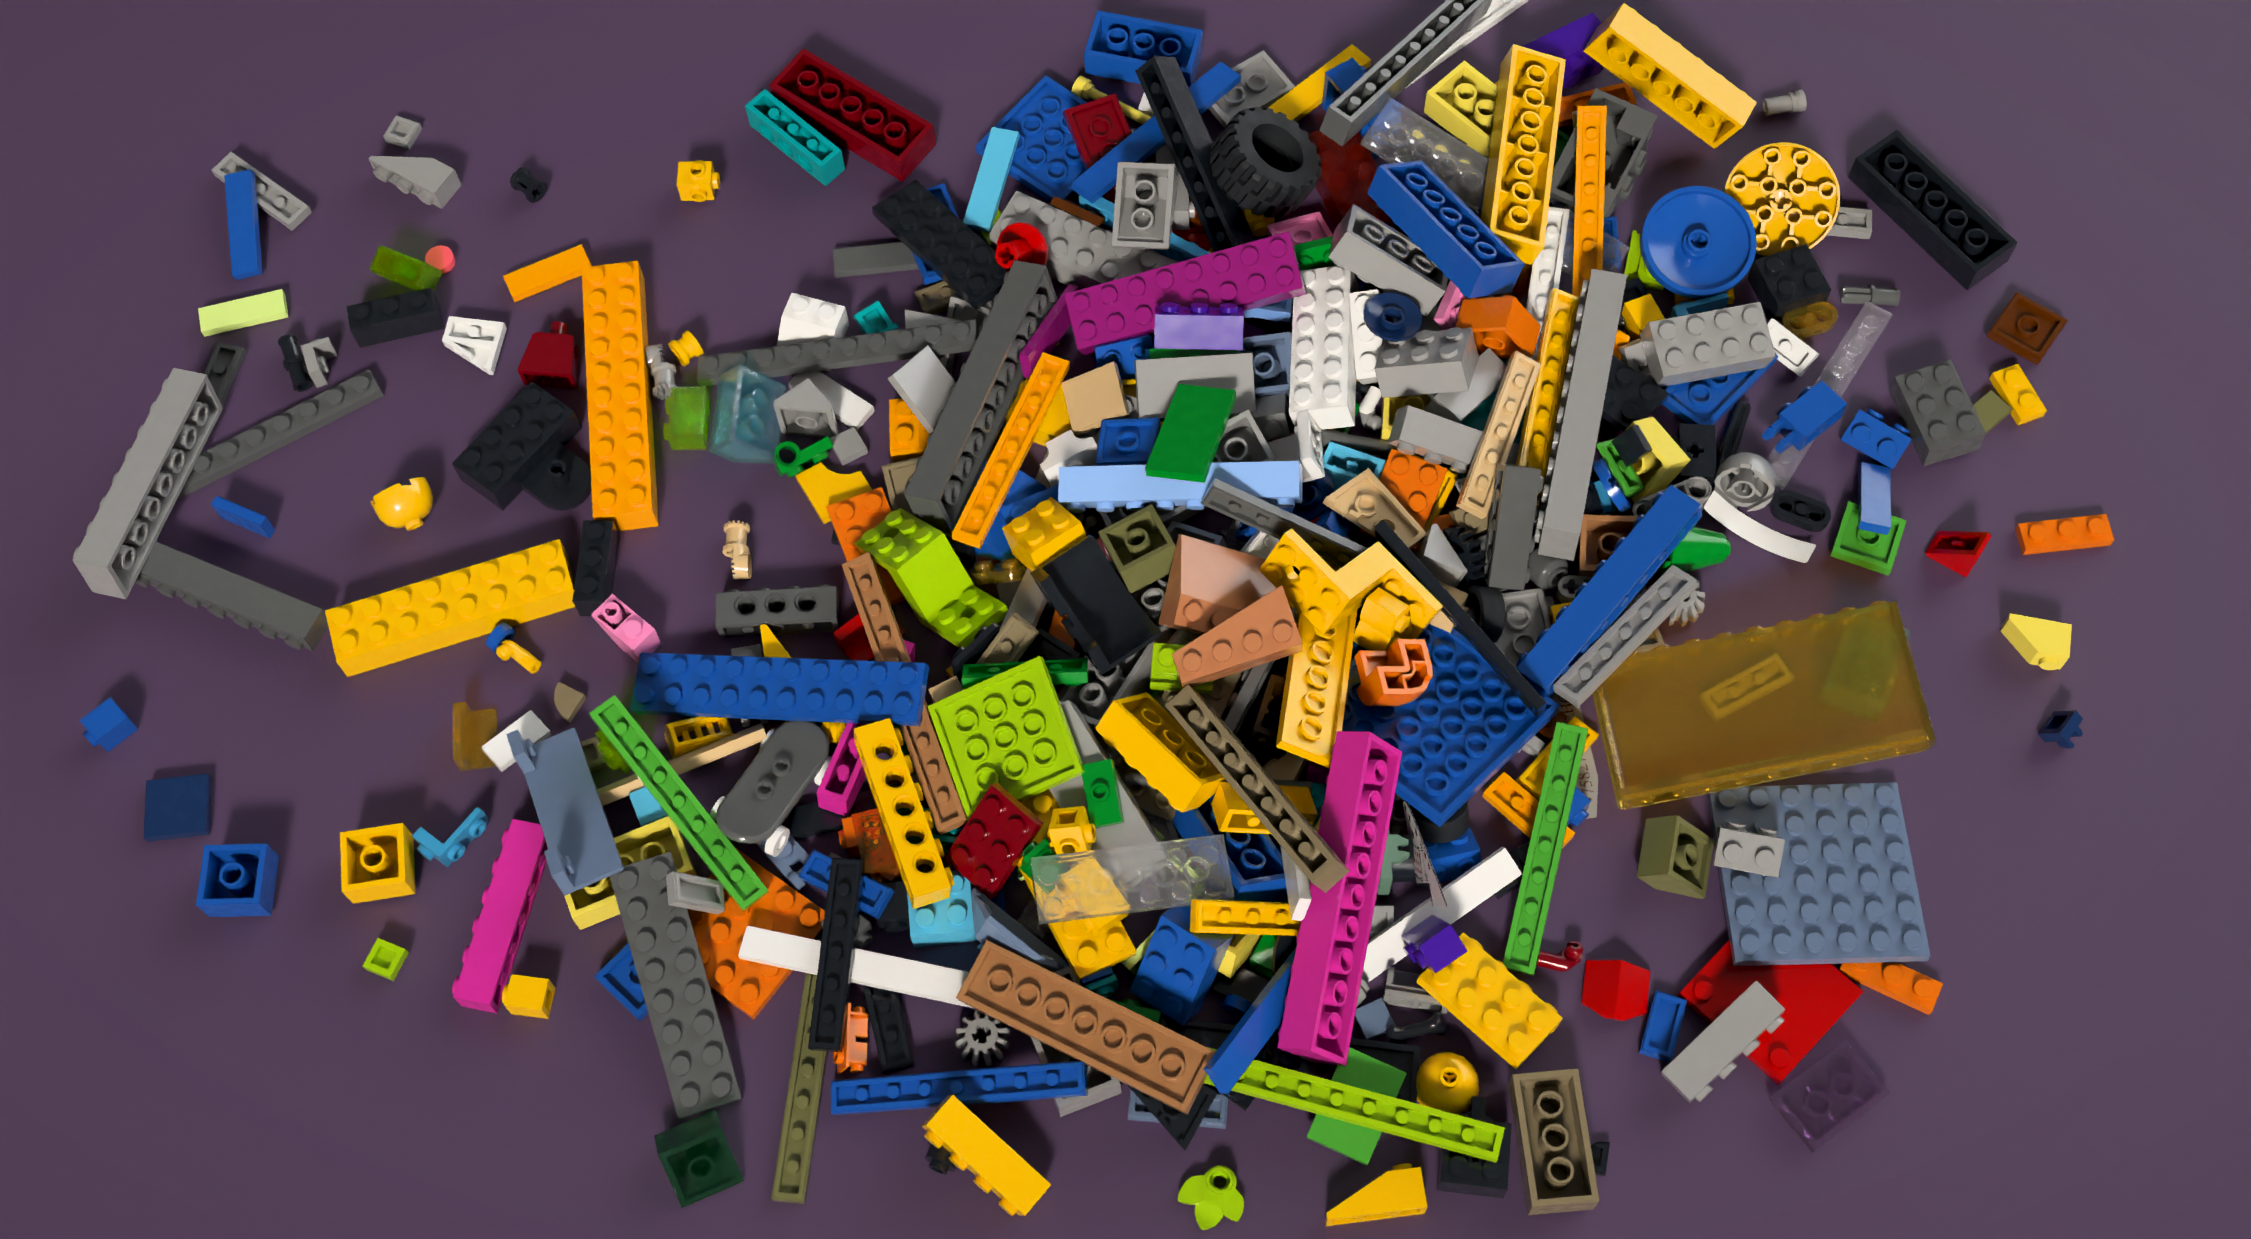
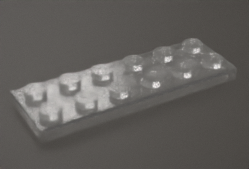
M1224 834L1030 858L1039 925L1190 906L1191 899L1233 900L1234 898Z

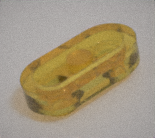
M1817 302L1788 311L1783 316L1781 325L1799 339H1804L1830 331L1838 319V312L1830 303ZM1817 318H1821V319H1823L1825 322H1821V321H1819Z
M1018 558L1006 559L998 564H992L991 560H984L975 563V568L969 571L974 584L1006 583L1021 580L1026 572V566L1019 562Z

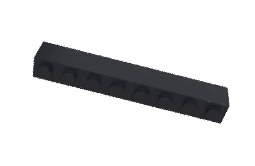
M1153 56L1135 72L1213 251L1217 252L1256 241L1242 208L1238 206L1239 203L1234 199L1231 201L1226 196L1227 192L1217 184V176H1213L1211 170L1213 164H1210V152L1213 142L1176 58Z

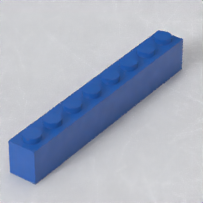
M1670 485L1665 492L1661 491L1656 495L1652 502V507L1646 515L1641 514L1636 519L1630 534L1618 540L1613 549L1614 553L1608 560L1604 559L1598 564L1594 571L1595 575L1588 583L1584 582L1575 593L1576 598L1569 606L1565 605L1556 615V621L1550 629L1545 628L1539 634L1534 648L1530 652L1526 651L1519 658L1516 669L1531 685L1548 697L1555 693L1553 685L1607 631L1702 517L1701 504L1673 485Z

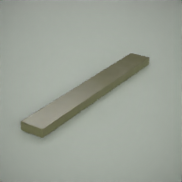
M809 973L805 974L771 1196L773 1201L806 1204L828 1055L827 1051H812L808 1049L817 975Z

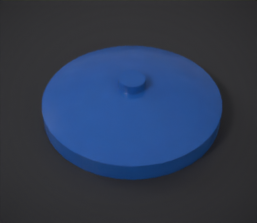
M1688 186L1671 191L1654 204L1641 228L1640 250L1646 268L1664 288L1687 298L1703 299L1731 290L1747 274L1756 254L1755 228L1746 210L1728 194L1710 187Z

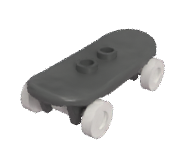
M788 721L777 729H771L766 734L767 738L763 739L759 753L728 795L720 797L710 812L711 818L715 821L722 834L739 843H757L761 845L764 840L768 839L765 845V852L773 857L781 853L790 835V830L781 824L814 778L815 784L820 786L832 758L829 756L830 744L828 736L823 728L815 722Z

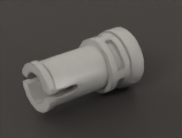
M1799 89L1788 92L1787 95L1765 98L1762 105L1765 116H1770L1788 111L1790 113L1805 111L1807 101L1804 91Z

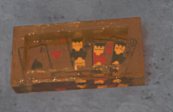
M878 809L852 814L851 817L860 857L865 861L864 874L868 876L896 869L892 848Z

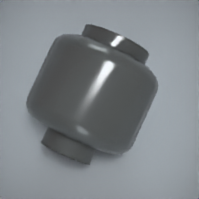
M1534 547L1533 552L1529 553L1528 559L1531 571L1530 580L1542 589L1557 588L1560 579L1568 576L1567 560L1539 555V547Z

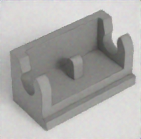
M1388 966L1383 995L1385 1004L1447 1014L1448 1010L1416 983L1421 974L1394 970L1395 967Z

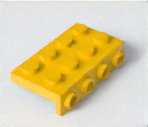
M1463 932L1459 938L1467 952L1437 973L1427 968L1418 977L1416 983L1514 1069H1517L1548 1035L1557 1029L1563 1018L1551 1004L1544 1002L1534 994L1527 983L1519 981L1501 961L1490 956L1483 950L1482 945L1477 940L1469 938Z

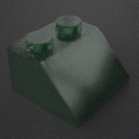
M716 1109L654 1135L657 1154L682 1208L744 1182L730 1141Z

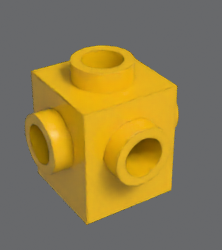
M712 161L678 162L677 188L681 201L703 202L705 200H715V189H720L719 172L714 171Z
M1085 806L1053 809L1047 837L1050 841V847H1054L1058 859H1078L1089 856L1091 845L1096 842V828L1093 823L1089 822Z

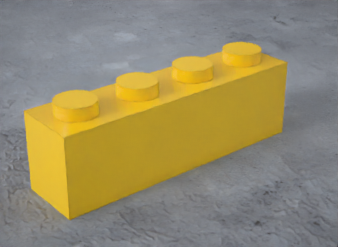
M948 1095L922 1124V1127L927 1131L924 1137L936 1148L939 1149L941 1146L946 1148L951 1153L949 1160L962 1171L966 1168L969 1169L976 1176L973 1180L974 1183L987 1194L993 1191L1001 1199L998 1202L999 1206L1011 1216H1014L1015 1213L1019 1216H1025L1051 1186L1045 1178L954 1095Z

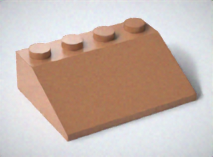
M1179 534L1158 624L1188 633L1203 635L1276 589L1259 571L1266 559Z

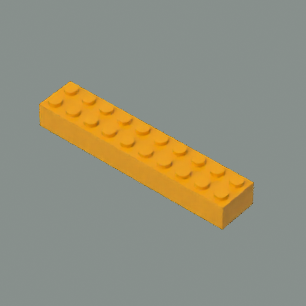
M638 261L581 267L593 519L613 521L617 531L659 526L651 381L645 347L648 346L645 279Z

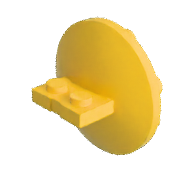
M1776 142L1763 145L1749 152L1735 165L1724 187V193L1734 198L1748 213L1755 228L1756 253L1763 256H1769L1807 244L1809 249L1813 248L1831 230L1840 207L1839 184L1831 166L1816 151L1797 143Z

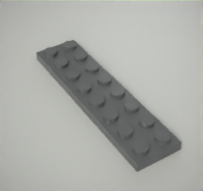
M668 852L623 866L624 869L611 875L610 879L678 1119L742 1100V1094L689 911L686 908L668 905L666 875L672 871L677 872L672 853Z

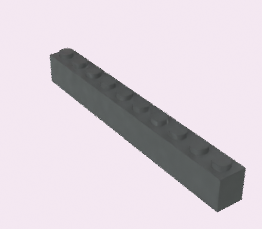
M1446 0L1328 107L1319 131L1339 145H1345L1487 13L1492 0Z

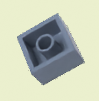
M1283 332L1243 338V350H1237V354H1253L1255 399L1286 393V396L1289 397L1292 333Z

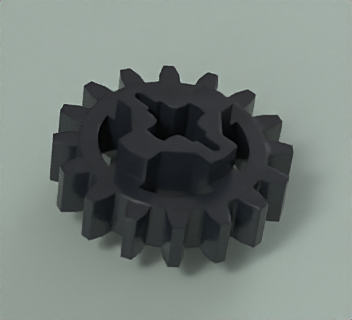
M1453 526L1443 529V534L1468 571L1456 589L1464 592L1473 585H1480L1481 581L1479 578L1485 577L1481 567L1487 566L1486 562L1481 559L1485 552L1478 548L1480 540H1473V531L1466 532L1464 526Z

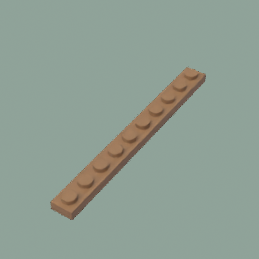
M867 552L841 564L876 661L911 662L873 556ZM924 699L921 725L899 726L936 829L943 835L965 825L968 820L926 700Z

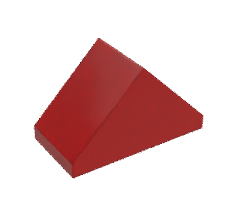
M1938 531L1925 554L1928 558L1967 577L1990 540L1991 535L1989 532Z

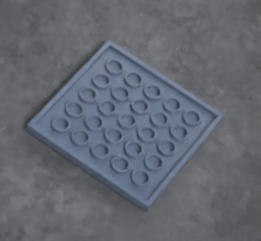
M1897 782L1709 787L1707 796L1715 848L1718 837L1717 827H1726V822L1746 825L1745 831L1758 833L1759 827L1778 831L1777 837L1785 839L1778 878L1718 867L1733 966L1915 962L1929 960L1931 956Z

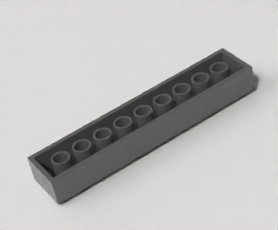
M1014 260L1010 271L1006 272L1004 284L1000 292L994 297L993 307L989 315L984 318L982 330L978 339H975L972 344L970 356L961 367V375L956 385L951 388L950 398L945 409L940 411L936 428L928 437L927 447L923 455L917 460L916 470L911 480L906 483L904 495L914 516L943 533L952 534L1024 379L1019 354L1058 300L1045 265Z

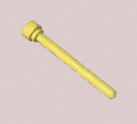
M1081 75L1076 79L1071 90L1072 93L1086 100H1096L1108 96L1095 89V85L1091 84V80ZM1119 101L1124 116L1142 125L1151 118V116Z

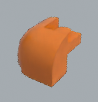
M1397 639L1387 651L1359 650L1354 656L1361 681L1356 691L1359 699L1367 706H1401L1410 703L1427 689L1433 677L1432 664L1425 639Z

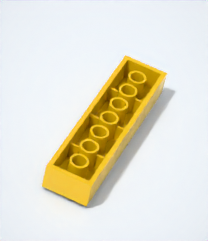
M1513 44L1500 66L1481 221L1523 263L1531 265L1544 249L1566 59Z
M560 539L325 610L336 662L345 675L350 677L489 634L503 622L512 627L575 607L572 601L575 580L568 555Z

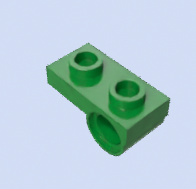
M828 436L803 450H800L793 442H782L773 452L774 468L780 477L787 474L791 478L804 471L802 465L813 460L814 464H817L830 456L828 451L833 448V444ZM782 449L791 450L794 453V461L788 464L782 462L779 458V451Z

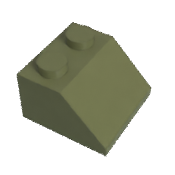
M1678 815L1646 819L1642 836L1637 878L1657 890L1703 899L1706 897L1714 840Z

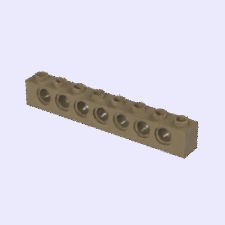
M1186 685L1165 705L1311 883L1327 893L1350 872L1203 696L1190 685Z

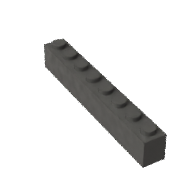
M155 542L135 583L145 588L149 585L156 587L157 591L169 598H173L176 595L191 607L198 608L203 606L218 618L230 617L237 625L245 629H249L251 626L257 628L262 635L274 640L276 637L284 639L287 645L297 650H301L303 647L314 651L328 628L326 614L322 608L158 542Z

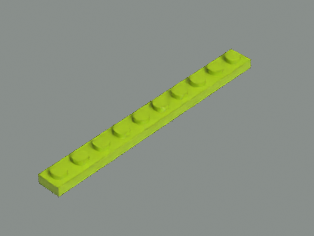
M1207 1047L1215 1052L1217 1051V1049ZM1258 1060L1251 1062L1231 1089L1234 1092L1494 1163L1498 1160L1505 1127ZM1207 1075L1204 1083L1215 1086Z

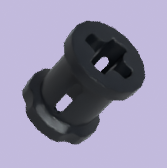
M526 167L519 168L510 178L511 187L514 190L523 192L526 199L531 203L538 202L546 194L547 184L543 180H537L533 177L530 170Z

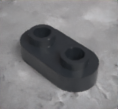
M1782 490L1776 493L1770 504V511L1776 519L1810 532L1824 530L1831 519V510L1825 503L1790 490ZM1781 506L1787 507L1789 511L1781 509ZM1813 516L1817 518L1818 521H1813L1809 517Z

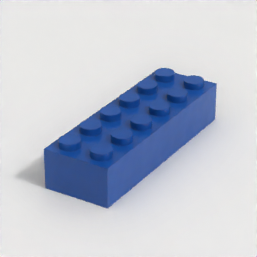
M1423 161L1378 166L1367 194L1392 219L1393 223L1399 226L1408 235L1409 239L1426 254V257L1437 265L1444 276L1460 289L1464 296L1469 299L1512 291L1525 264Z

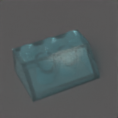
M740 364L721 374L718 380L709 452L736 463L774 464L772 456L780 443L781 429L773 405L774 400L785 394L786 386Z

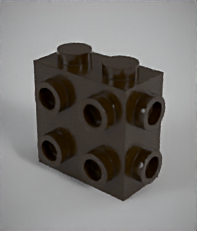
M1284 674L1270 675L1260 690L1242 744L1256 757L1264 758L1267 756L1270 758L1276 749L1281 750L1276 747L1286 679Z

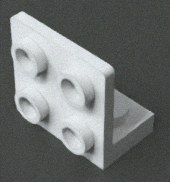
M1308 410L1297 413V426L1294 427L1295 434L1268 442L1267 444L1277 461H1300L1303 468L1302 483L1325 477L1322 433Z

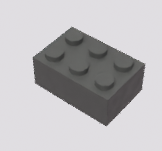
M1951 359L1894 377L1889 394L1905 428L1910 431L1908 435L1912 439L1923 467L1980 450L1986 432Z

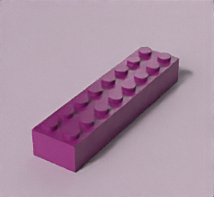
M1285 232L1064 295L1077 348L1083 355L1095 353V345L1148 333L1153 337L1155 306H1161L1162 303L1173 302L1182 307H1190L1193 303L1208 304V307H1220L1221 304L1232 303L1242 307L1243 311L1305 295L1306 291L1293 239L1289 232Z

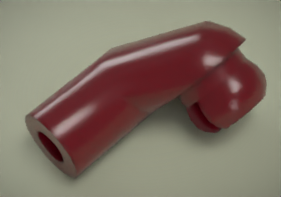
M1570 941L1567 943V947L1557 954L1540 950L1536 966L1566 972L1582 960L1583 946L1577 941Z

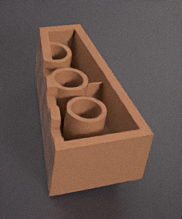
M1281 585L1172 653L1173 663L1182 689L1186 685L1195 687L1302 652L1303 643L1283 586Z

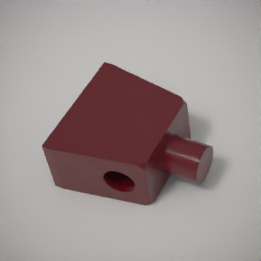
M555 321L551 323L549 333L535 332L532 334L518 367V373L524 385H529L533 382L542 387L578 389L579 348L574 336L567 334L568 326L565 323Z

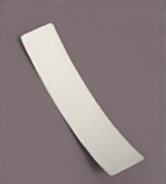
M1716 491L1712 492L1704 506V509L1726 528L1745 540L1779 556L1807 563L1816 547L1815 544L1791 538L1758 523L1725 501Z

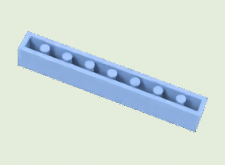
M1300 461L1212 463L1205 483L1146 476V465L1059 467L1058 502L1071 513L1085 512V508H1096L1099 512H1113L1115 507H1126L1128 511H1139L1151 504L1160 511L1174 510V506H1186V509L1202 510L1204 509V505L1201 504L1202 497L1215 478L1268 503L1276 504L1279 508L1295 507V503H1302L1303 468Z

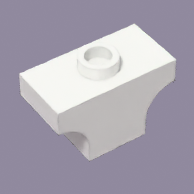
M1069 430L1045 443L1049 454L1040 466L1051 487L1059 484V467L1095 466L1098 446L1093 437L1080 439L1074 436L1072 430Z

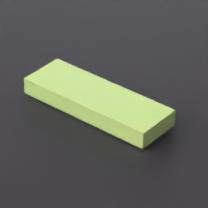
M283 289L198 308L200 328L204 337L289 317Z

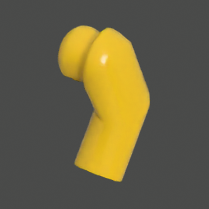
M512 640L502 641V645L496 648V654L500 659L506 661L512 657L531 674L536 673L541 667V661Z

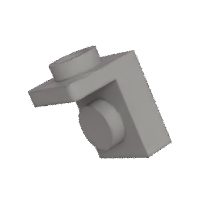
M328 337L315 339L310 343L301 345L308 373L316 388L328 385L325 373L329 372L326 360L337 356Z

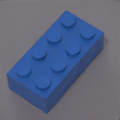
M1097 10L1084 51L1085 74L1141 84L1135 70L1153 56L1175 57L1188 87H1190L1194 83L1203 52V30Z
M1215 794L1199 808L1184 813L1176 810L1172 820L1173 824L1222 900L1284 903L1287 897V888L1282 855L1268 834L1219 832L1211 806Z

